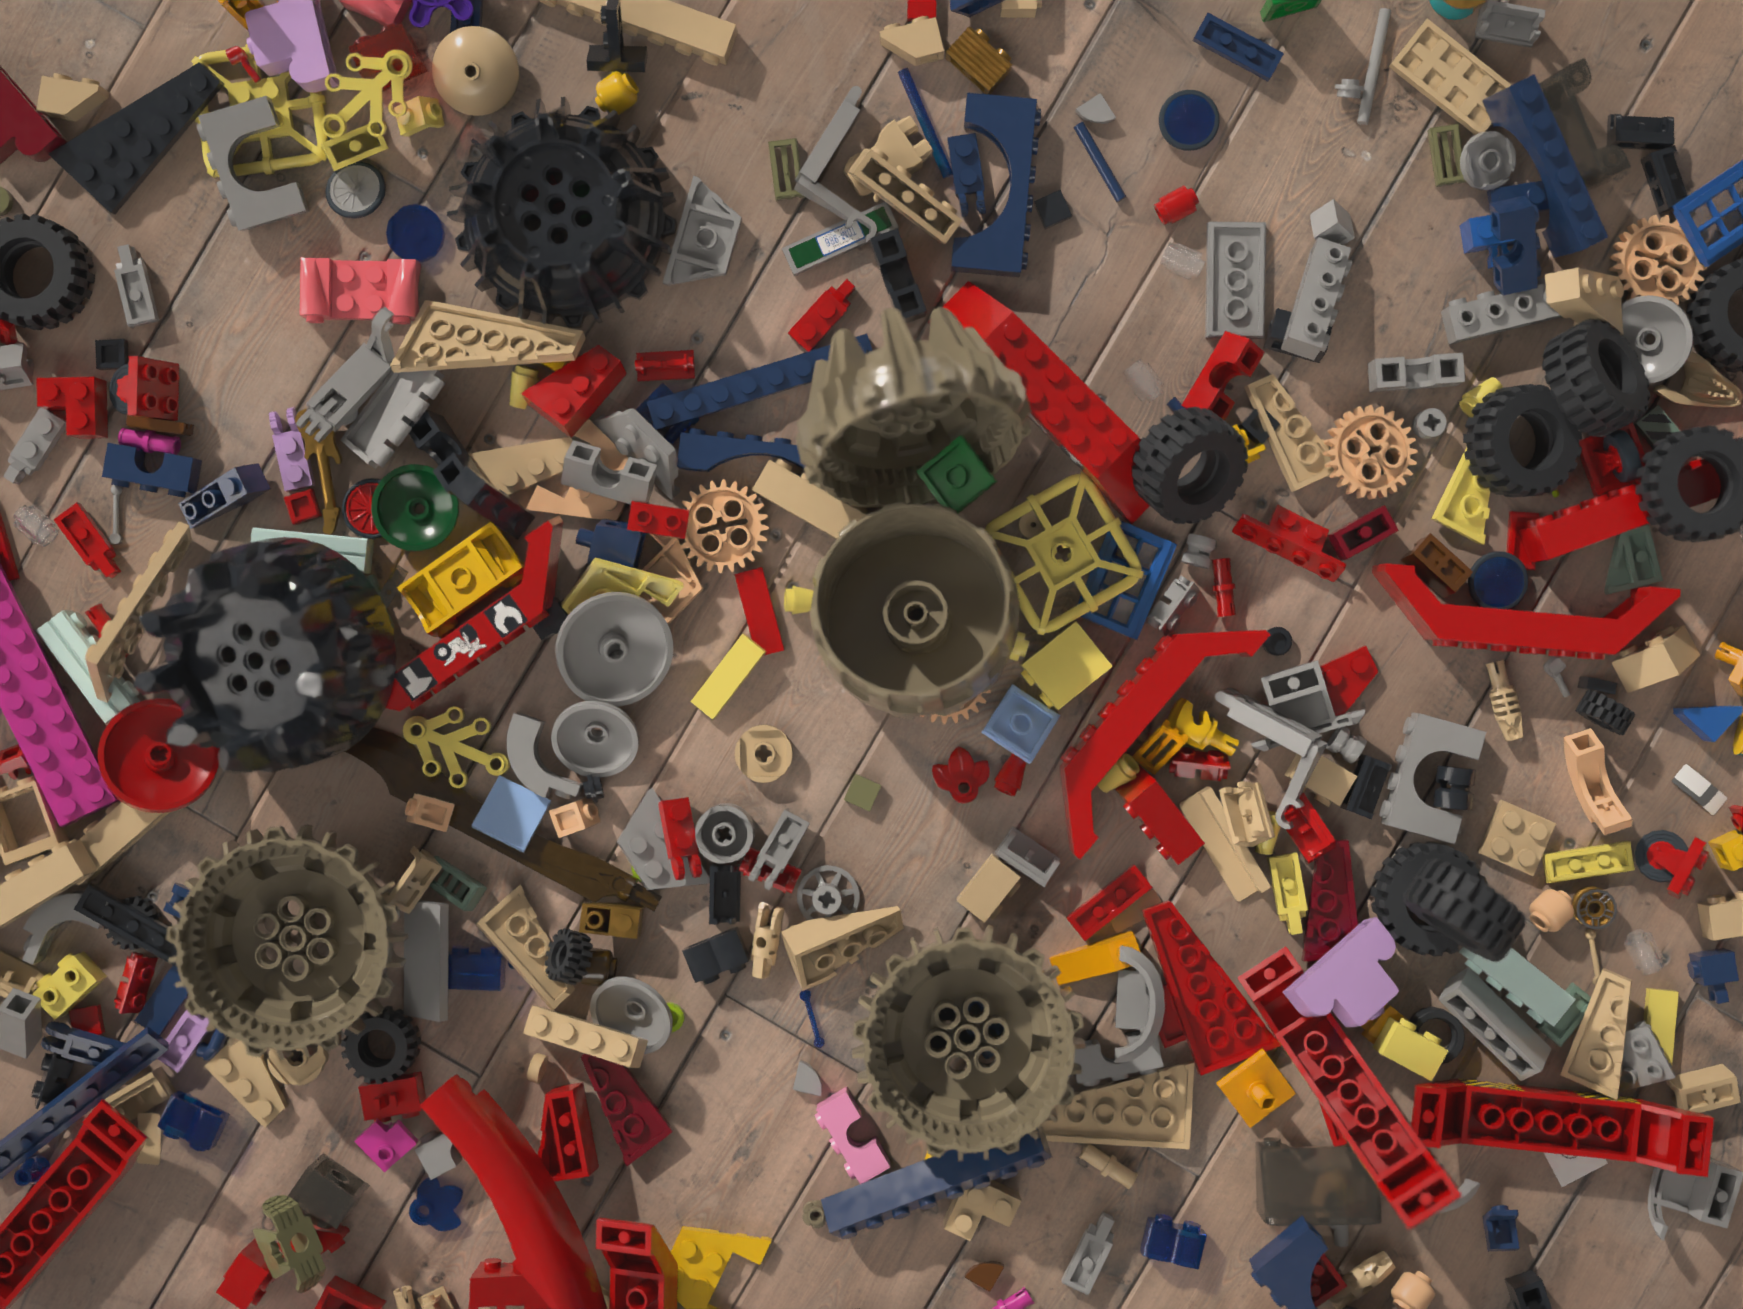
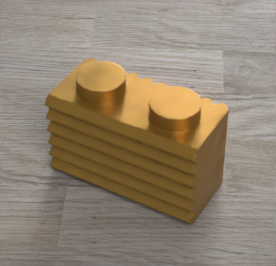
M969 26L946 51V60L967 77L981 92L990 95L1011 72V57L1001 48L994 49L988 43L990 41L989 37L981 29L977 28L975 31Z

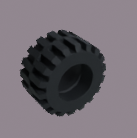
M393 1006L384 1007V1010L376 1017L365 1012L361 1016L366 1025L362 1032L356 1035L348 1029L345 1030L344 1035L346 1037L341 1042V1046L345 1047V1050L341 1053L342 1058H348L349 1062L345 1065L348 1070L352 1067L356 1070L353 1074L356 1078L364 1076V1082L371 1083L373 1080H376V1084H383L385 1081L389 1083L400 1077L416 1061L414 1059L420 1052L418 1045L421 1044V1037H417L416 1033L420 1030L417 1025L413 1027L410 1023L414 1020L411 1016H403V1010L397 1009L394 1011ZM378 1029L390 1034L396 1047L395 1055L392 1059H380L373 1055L368 1047L370 1031Z

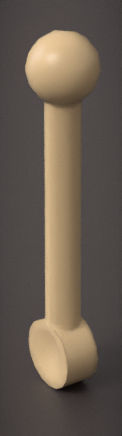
M1588 928L1585 931V937L1589 940L1595 973L1593 984L1596 986L1601 974L1594 939L1596 931Z

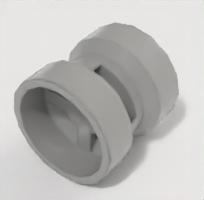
M1188 534L1186 541L1188 548L1183 553L1181 562L1209 569L1211 564L1209 556L1211 551L1215 549L1216 540L1201 535Z
M1341 727L1333 732L1327 742L1326 749L1332 753L1340 751L1343 759L1352 764L1362 753L1367 740L1360 735H1350V729Z

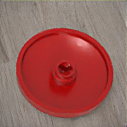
M148 699L126 707L109 722L101 736L98 746V765L102 779L109 791L118 800L136 810L150 813H166L185 808L202 797L216 778L219 769L220 748H200L195 744L179 746L167 742V732L174 722L183 716L182 709L174 703L173 699Z

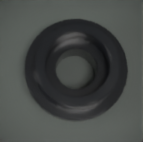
M592 774L587 775L588 781L583 782L586 799L592 798L593 803H597L598 799L605 798L600 776L592 777Z

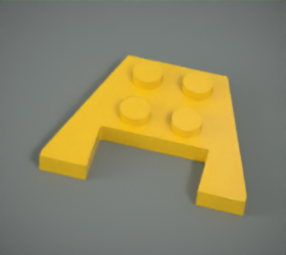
M682 1226L670 1251L678 1263L677 1301L685 1309H719L709 1304V1301L732 1253H736L760 1265L771 1244L772 1238L766 1236L753 1237L742 1233H722L719 1230Z

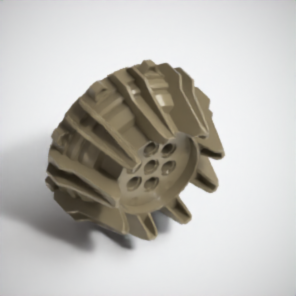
M893 307L884 309L881 314L884 347L865 354L849 329H840L834 334L831 340L828 362L822 359L815 362L807 411L797 422L799 433L796 435L800 461L805 465L804 469L808 482L810 484L815 483V486L826 490L834 498L848 502L849 505L867 508H883V505L896 502H904L905 505H923L936 502V498L916 471L958 436L964 435L992 475H994L1012 459L1017 452L1016 449L1024 440L1023 438L1030 435L1031 425L1028 416L1031 413V409L1019 373L1004 367L973 327L964 329L954 314L946 308L939 307L933 310L930 318L928 341H913L900 311Z
M309 824L301 826L296 838H291L283 826L267 828L265 836L258 829L246 832L247 845L240 847L235 840L223 843V859L220 860L211 856L205 857L197 865L200 877L187 879L184 883L190 889L185 901L177 902L173 906L180 913L181 918L178 924L167 928L166 940L177 947V955L168 958L169 963L177 962L181 981L176 982L175 986L176 988L186 987L189 998L184 1006L190 1015L203 1014L209 1020L206 1030L210 1032L218 1029L230 1037L227 1045L230 1047L240 1040L246 1046L247 1055L255 1057L262 1056L268 1048H275L280 1060L292 1055V1050L300 1048L303 1049L306 1057H311L317 1052L318 1044L326 1051L341 1044L343 1028L356 1035L366 1028L361 1019L365 1011L376 1017L384 1010L378 998L390 996L395 985L387 976V969L401 967L406 964L405 958L396 956L393 950V942H403L408 939L409 935L408 933L391 929V925L401 917L397 905L384 903L381 895L395 886V883L391 882L384 887H378L373 880L374 869L381 865L380 862H374L362 869L357 864L358 849L350 844L337 849L336 831L327 832L322 842L314 839L312 836V825ZM290 900H294L299 904L300 912L298 915H294L289 911L288 903ZM316 913L325 915L327 919L325 927H320L316 924ZM266 917L273 919L275 922V930L273 932L266 930L264 927ZM292 930H297L301 933V944H296L291 940ZM319 942L328 945V956L325 957L319 954L317 950ZM268 947H273L277 951L278 958L276 961H272L267 957L266 950ZM295 959H299L304 963L305 971L303 973H298L294 970L293 962Z
M990 925L987 926L982 940L975 938L970 927H957L952 940L944 942L938 927L933 930L937 942L921 948L918 946L915 937H911L910 943L915 954L909 958L893 954L886 961L889 972L888 978L873 972L870 976V981L879 986L874 997L869 998L860 995L859 1004L870 1012L868 1017L854 1022L853 1036L862 1041L863 1045L852 1049V1057L864 1058L866 1069L858 1073L857 1080L858 1083H872L874 1090L868 1098V1104L873 1112L885 1111L889 1113L886 1119V1127L890 1129L897 1123L907 1132L906 1143L909 1145L918 1137L926 1141L929 1155L940 1158L946 1150L954 1149L957 1150L958 1161L963 1160V1152L983 1151L984 1159H989V1149L995 1147L1000 1148L1009 1155L1019 1150L1020 1137L1028 1133L1034 1139H1037L1039 1134L1036 1128L1048 1117L1054 1122L1058 1120L1053 1110L1055 1105L1070 1104L1075 1093L1067 1083L1069 1075L1082 1074L1081 1065L1074 1063L1075 1049H1085L1086 1047L1083 1039L1073 1036L1074 1033L1084 1026L1080 1012L1066 1009L1064 1005L1074 995V992L1070 986L1059 990L1053 979L1061 973L1058 966L1054 965L1042 970L1044 955L1035 948L1024 953L1022 952V954L1015 951L1018 940L1016 933H1011L1008 942L1004 944L991 940L993 927ZM980 1001L983 1003L984 1008L979 1014L970 1013L967 1009L971 1002ZM950 1007L955 1011V1016L948 1021L942 1020L939 1017L940 1010ZM993 1023H1000L1004 1026L1003 1032L998 1036H992L987 1032L988 1027ZM964 1029H970L975 1033V1037L970 1042H963L959 1039L960 1032ZM940 1035L946 1039V1044L942 1048L936 1049L930 1045V1040L934 1036ZM984 1051H990L995 1055L994 1060L989 1064L979 1061V1056ZM960 1057L966 1061V1065L961 1070H954L950 1067L951 1060Z

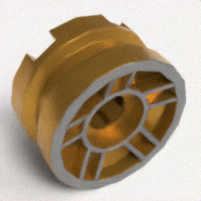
M1587 886L1579 889L1573 895L1574 918L1580 924L1591 929H1603L1615 920L1617 904L1614 897L1607 891L1594 886ZM1592 903L1599 904L1594 910L1595 914L1589 911V906Z

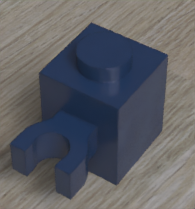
M1719 948L1689 953L1690 962H1688L1687 968L1693 982L1708 986L1710 1001H1715L1717 1004L1729 1002L1725 983L1739 981L1735 952Z

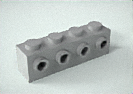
M1320 237L1317 238L1309 253L1281 350L1311 360H1315L1320 351L1325 352L1330 340V335L1326 334L1328 326H1333L1338 310L1334 309L1335 302L1341 300L1345 285L1341 284L1343 276L1347 277L1352 265V260L1348 259L1351 251L1350 247Z
M1545 278L1538 279V288L1508 295H1495L1494 291H1488L1476 295L1477 300L1467 302L1466 297L1448 302L1449 307L1441 311L1449 345L1562 317L1547 304Z
M1468 967L1449 978L1438 1000L1520 1081L1541 1072L1552 1048L1472 969Z

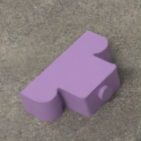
M277 0L278 3L245 13L250 36L247 38V45L251 54L254 55L257 66L268 76L289 71L291 78L305 91L310 93L327 89L325 78L329 74L336 73V68L320 0ZM336 77L330 79V85L333 88L339 86V81Z
M1377 917L1365 919L1286 988L1283 993L1302 1016H1323L1332 1010L1345 1027L1362 1026L1369 1019L1374 1020L1385 1011L1383 1006L1399 992L1398 987L1378 963V961L1387 960L1393 956L1396 948L1395 941Z

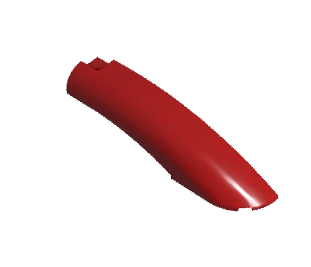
M458 1074L452 1076L422 1102L420 1107L458 1149L482 1184L507 1234L516 1258L512 1264L551 1309H607L601 1285L585 1241L565 1199L545 1165L517 1126L485 1089L475 1095L468 1081L460 1078Z

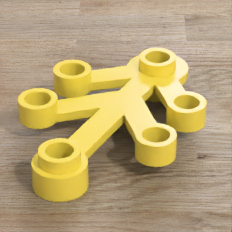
M391 50L386 53L384 58L363 57L359 53L349 54L346 58V66L349 70L356 72L367 68L382 71L374 79L342 77L337 73L329 74L325 78V86L332 92L342 89L362 91L338 114H328L322 119V132L330 138L342 136L347 129L346 123L370 101V122L368 123L367 130L373 137L383 136L387 130L386 123L383 121V87L391 80L392 101L388 105L390 114L394 117L405 115L408 107L404 101V79L412 72V60L402 50ZM354 56L360 59L361 64L358 68H354L351 65V58ZM395 59H399L403 63V68L400 71L395 70L393 67ZM332 77L338 78L340 82L338 88H333L330 85ZM395 102H399L403 106V111L400 114L393 110ZM332 120H337L340 123L338 131L331 129L330 123ZM374 122H378L382 126V131L379 134L372 130Z
M450 707L446 713L429 720L422 716L409 718L403 726V735L409 743L417 745L424 762L422 770L426 776L435 777L440 774L442 769L441 764L434 759L429 742L440 747L450 772L449 783L454 788H462L468 782V776L462 771L455 753L485 765L486 770L494 776L503 775L509 770L510 762L505 754L492 753L489 755L460 742L475 735L489 733L491 723L488 719L477 718L469 726L442 735L433 730L448 723H461L465 717L462 708ZM453 710H458L460 713V717L456 721L450 717ZM480 721L486 723V729L483 732L477 729V724ZM415 725H419L422 728V732L418 736H415L412 732ZM496 758L501 761V767L498 770L492 767V761ZM430 763H434L437 766V770L433 774L427 770V766ZM456 774L463 776V782L460 785L454 782Z

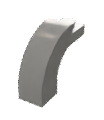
M520 712L513 713L507 733V754L511 767L518 779L529 790L544 798L550 796L552 788L556 789V795L566 799L581 795L582 783L551 772L540 759L538 744L545 721Z
M85 890L54 897L43 903L31 914L23 927L24 930L33 933L24 944L23 950L26 952L23 961L32 965L44 961L57 929L67 920L80 921L97 929L104 927L74 910Z

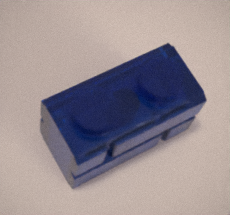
M467 946L452 947V951H448V989L501 991L505 987L506 958L501 953H498V949L495 947H483L481 952H469V947Z

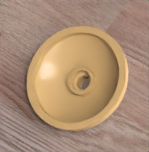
M467 26L454 30L440 42L433 57L432 76L438 93L449 106L464 114L482 116L500 110L511 100L519 82V64L511 45L500 34L485 27ZM471 65L476 68V75L474 77L469 76L467 73V69Z

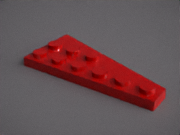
M1168 900L1142 910L1199 1075L1202 1076L1250 1058L1262 1048L1266 1052L1281 1046L1266 1028L1261 1018L1256 1015L1247 1003V1000L1225 971L1217 964L1205 945L1194 934L1192 928L1171 901Z

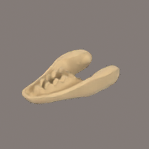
M1691 351L1689 358L1683 365L1686 378L1679 392L1668 389L1665 385L1655 386L1653 390L1656 395L1682 405L1724 408L1738 406L1743 401L1742 391L1719 373L1706 359Z

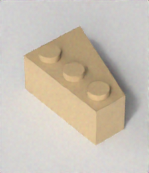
M1582 268L1545 274L1547 304L1564 319L1571 318L1575 321L1574 326L1584 320L1600 319L1601 321L1608 322L1610 327H1615L1620 331V335H1624L1621 305L1623 285L1620 277Z

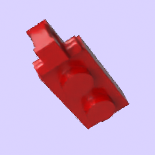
M848 279L837 290L831 286L789 330L788 335L807 352L812 351L848 311L847 308L851 303L847 298L855 291V286Z
M76 502L54 519L87 566H91L94 571L100 568L106 578L110 577L113 579L122 572L113 560L117 556L113 550L114 548L81 503Z

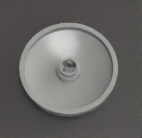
M625 592L599 594L579 604L564 620L556 640L555 654L557 666L568 687L583 700L601 701L616 707L629 705L648 696L665 678L673 657L672 634L662 614L647 600Z

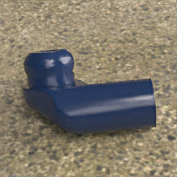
M215 1029L209 1044L200 1042L195 1052L197 1057H202L205 1061L211 1060L224 1047L228 1036Z

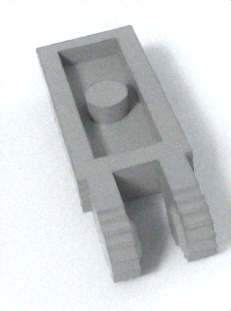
M784 810L758 854V861L748 879L754 882L759 877L763 865L766 864L773 868L764 886L765 889L770 891L779 873H783L810 823Z

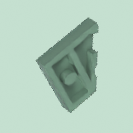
M1649 525L1640 526L1616 535L1604 588L1605 595L1663 581Z

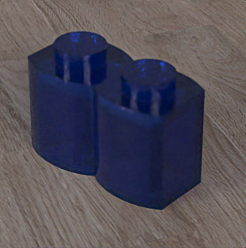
M177 1091L171 1094L157 1127L163 1130L165 1136L172 1139L183 1138L189 1142L191 1148L203 1152L217 1145L230 1114L216 1106L204 1103L192 1095Z
M1156 1214V1217H1147L1140 1252L1142 1256L1150 1259L1199 1269L1207 1234L1198 1223L1187 1220L1184 1221V1224L1174 1223L1173 1218L1163 1214Z

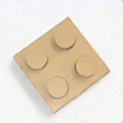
M1500 800L1477 853L1534 876L1556 823Z

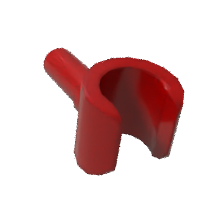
M234 46L225 50L228 60L232 65L241 62L243 68L255 83L261 80L250 65L247 54L242 48Z

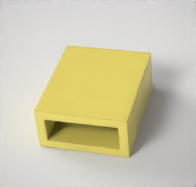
M1074 621L1020 664L1024 669L1020 674L1030 686L1033 684L1038 686L1042 691L1038 696L1049 709L1054 706L1056 710H1059L1113 666L1077 621Z

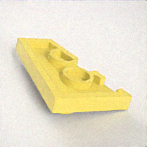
M1463 453L1431 519L1479 545H1484L1486 538L1484 534L1486 519H1489L1490 508H1488L1490 490L1489 487L1484 488L1477 481L1478 475H1472L1469 466H1471L1470 460H1466Z

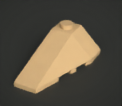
M898 906L807 920L781 932L785 950L802 991H805L830 980L837 975L835 971L837 968L848 961L853 964L859 960L857 955L868 947L876 948L904 927L901 910Z

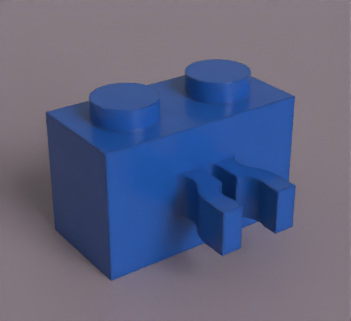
M1490 215L1469 218L1459 225L1464 254L1489 250L1487 258L1488 269L1493 268L1492 258L1498 255V250L1499 255L1502 256L1509 252L1508 246H1514L1515 239L1500 242L1491 231Z

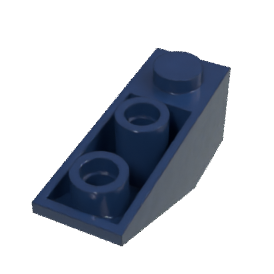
M259 463L234 467L178 504L190 529H194L251 502L271 488Z

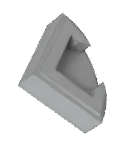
M1101 93L1075 110L1083 120L1093 123L1106 124L1114 121L1116 118Z
M799 1060L793 1090L821 1096L822 1084L817 1072L810 1064Z

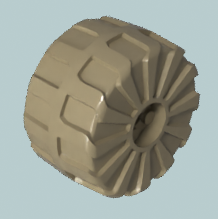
M904 502L883 505L882 510L867 515L859 521L853 520L838 533L839 538L832 545L825 558L819 559L812 578L814 591L810 619L814 639L825 665L838 683L860 702L888 712L897 718L914 720L915 716L932 714L946 716L964 709L965 703L981 692L988 691L1002 675L1003 668L1012 653L1018 634L1020 607L1017 586L1012 571L999 550L997 543L983 527L976 528L970 522L958 516L955 509L936 503L933 506L905 505ZM915 609L922 610L924 616L919 621H912L908 618L911 611Z

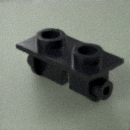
M53 1052L50 1054L45 1053L40 1070L44 1071L41 1081H35L31 1097L35 1098L36 1109H39L41 1102H45L44 1106H46L64 1092L66 1083L56 1081L57 1077L69 1078L74 1060L61 1057L60 1054Z

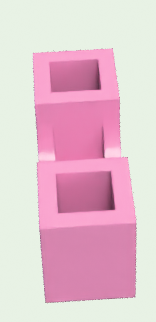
M847 1087L817 1104L816 1110L818 1113L815 1114V1118L823 1130L827 1128L832 1138L829 1139L831 1146L837 1155L842 1153L847 1161L844 1167L852 1180L857 1178L859 1184H862L891 1168L890 1159L876 1136L866 1142L854 1141L849 1136L847 1129L852 1122L861 1118V1110Z

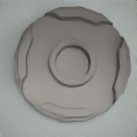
M1497 131L1480 132L1471 137L1465 144L1460 157V169L1464 180L1471 187L1479 190H1494L1505 185L1516 166V151L1513 143L1509 138H1505L1502 133Z

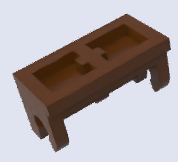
M1431 533L1414 544L1416 547L1406 553L1401 559L1406 565L1415 566V573L1442 598L1456 593L1473 573L1468 566Z

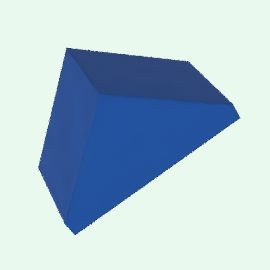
M1732 705L1673 708V714L1698 737L1707 742H1715L1743 712L1742 706Z

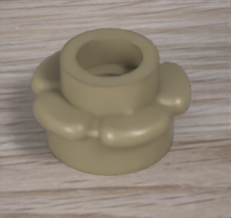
M821 1200L807 1202L803 1207L804 1214L802 1219L804 1223L808 1226L812 1225L813 1228L823 1227L826 1218ZM818 1212L819 1215L815 1217L813 1213Z

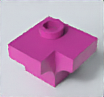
M377 1119L357 1136L354 1142L385 1173L418 1143V1139L399 1119L395 1123L390 1122L387 1125Z

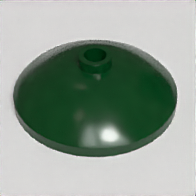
M421 464L400 466L385 475L374 491L371 504L374 524L382 537L395 547L408 551H424L434 548L445 541L456 526L459 517V499L445 491L434 474V468ZM418 504L424 506L422 514L416 513L415 509Z

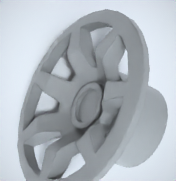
M825 865L814 868L803 877L798 887V906L807 920L815 919L810 914L816 910L825 914V917H831V914L837 910L845 914L855 913L859 905L860 896L856 881L847 871L837 866ZM835 871L837 874L831 883H826L820 872ZM815 875L819 887L816 890L804 888L807 880ZM841 875L849 880L853 889L840 890L837 887ZM803 893L813 897V905L808 910L805 909L803 904ZM854 894V904L852 909L849 910L841 903L842 898Z

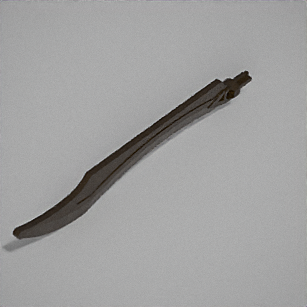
M373 727L362 740L344 751L363 761L380 774L388 787L390 795L406 803L410 798L413 799L414 794H420L455 804L449 826L595 903L604 897L615 895L624 902L631 899L655 912L662 899V896L647 890L638 884V878L598 857L557 844L537 834L533 835L523 853L472 828V824L483 804L463 789L452 787L449 783V778L442 772L435 777L426 776L422 770L424 762L419 750L398 735ZM432 763L427 766L429 773L433 774L436 772L437 768Z

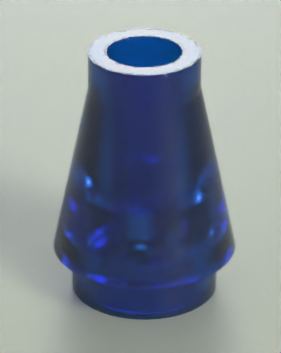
M41 1155L30 1156L23 1162L19 1170L15 1172V1182L20 1186L36 1184L50 1168L49 1161Z

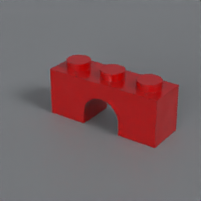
M1225 331L1181 406L1186 410L1189 407L1209 409L1225 421L1235 404L1224 393L1227 383L1238 375L1251 377L1265 352L1251 339Z

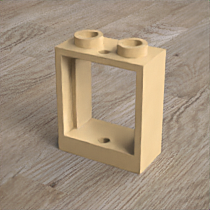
M34 776L17 781L18 787L8 790L7 786L0 788V854L4 865L14 864L50 851L52 847L65 840L70 842L65 828L59 826ZM34 791L51 836L19 848L2 802Z

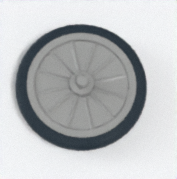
M355 162L334 171L326 185V199L331 209L340 216L351 219L362 218L373 213L381 205L386 193L383 175L376 167L366 162Z

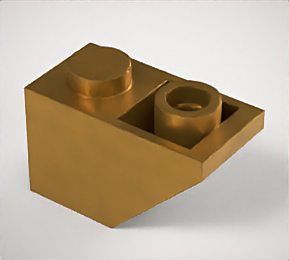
M582 903L579 932L637 939L641 935L644 906L622 903Z

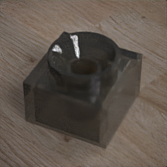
M323 1153L307 1167L288 1196L299 1203L303 1215L308 1216L314 1225L324 1229H331L333 1227L337 1229L353 1212L370 1185Z

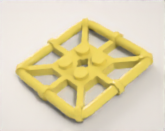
M246 44L242 49L246 52L250 65L261 78L260 67L256 65L254 55L251 54ZM225 50L208 52L193 58L191 61L193 63L192 66L199 62L204 64L225 84L224 87L228 89L230 106L263 96H268L272 100L281 127L249 136L237 146L234 155L243 143L260 141L263 158L262 161L233 165L236 176L263 172L266 175L274 174L277 170L311 166L320 163L322 160L324 162L327 160L321 143L328 141V136L321 129V121L325 117L323 105L326 104L325 96L322 95L321 91L310 93V96L307 98L290 100L288 82L291 80L289 71L281 73L277 77L263 78L258 83H255L252 78L250 81L231 83L208 66L210 64L229 62ZM208 105L199 115L209 113ZM312 108L317 146L294 130L291 110ZM197 117L195 119V122L200 124V120ZM291 136L312 153L273 159L270 139ZM201 140L203 160L207 173L213 178L219 177L217 169L212 170L207 158V153L210 152L208 143Z
M1084 472L1068 476L1035 496L1033 494L1026 497L1027 500L993 519L985 528L994 540L1025 547L1034 562V566L1017 576L1013 574L1018 591L1019 607L1031 627L1037 631V634L1043 636L1045 633H1051L1062 628L1089 611L1091 613L1097 611L1098 606L1128 590L1138 582L1139 578H1143L1144 572L1141 571L1142 567L1139 558L1120 527L1122 523L1119 517L1115 518L1099 488ZM1076 486L1069 516L1051 526L1040 506ZM1084 489L1088 492L1105 522V525L1088 535L1085 534L1077 520ZM1032 510L1044 531L1028 540L997 532ZM1110 531L1129 567L1100 560L1090 542ZM1060 545L1063 549L1067 547L1070 549V553L1067 554L1068 560L1065 562L1062 559L1057 560L1055 558L1056 548ZM1097 567L1128 575L1094 596H1091L1081 576ZM1037 572L1040 573L1048 587L1041 618L1037 616L1019 584ZM1074 581L1084 602L1049 621L1057 590Z

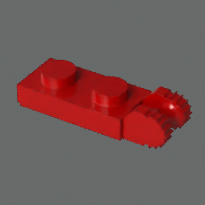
M689 797L660 801L658 806L668 860H671L675 879L678 881L685 878L683 857L688 858L692 877H701V860L698 856L699 849L695 839V828Z

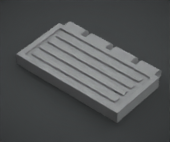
M438 370L393 373L391 371L340 441L368 465L375 469L378 465L383 468L395 452L392 449L393 445L395 444L399 447L411 431L410 422L417 423L430 405L426 402L430 397L434 400L446 384L442 381L445 375Z

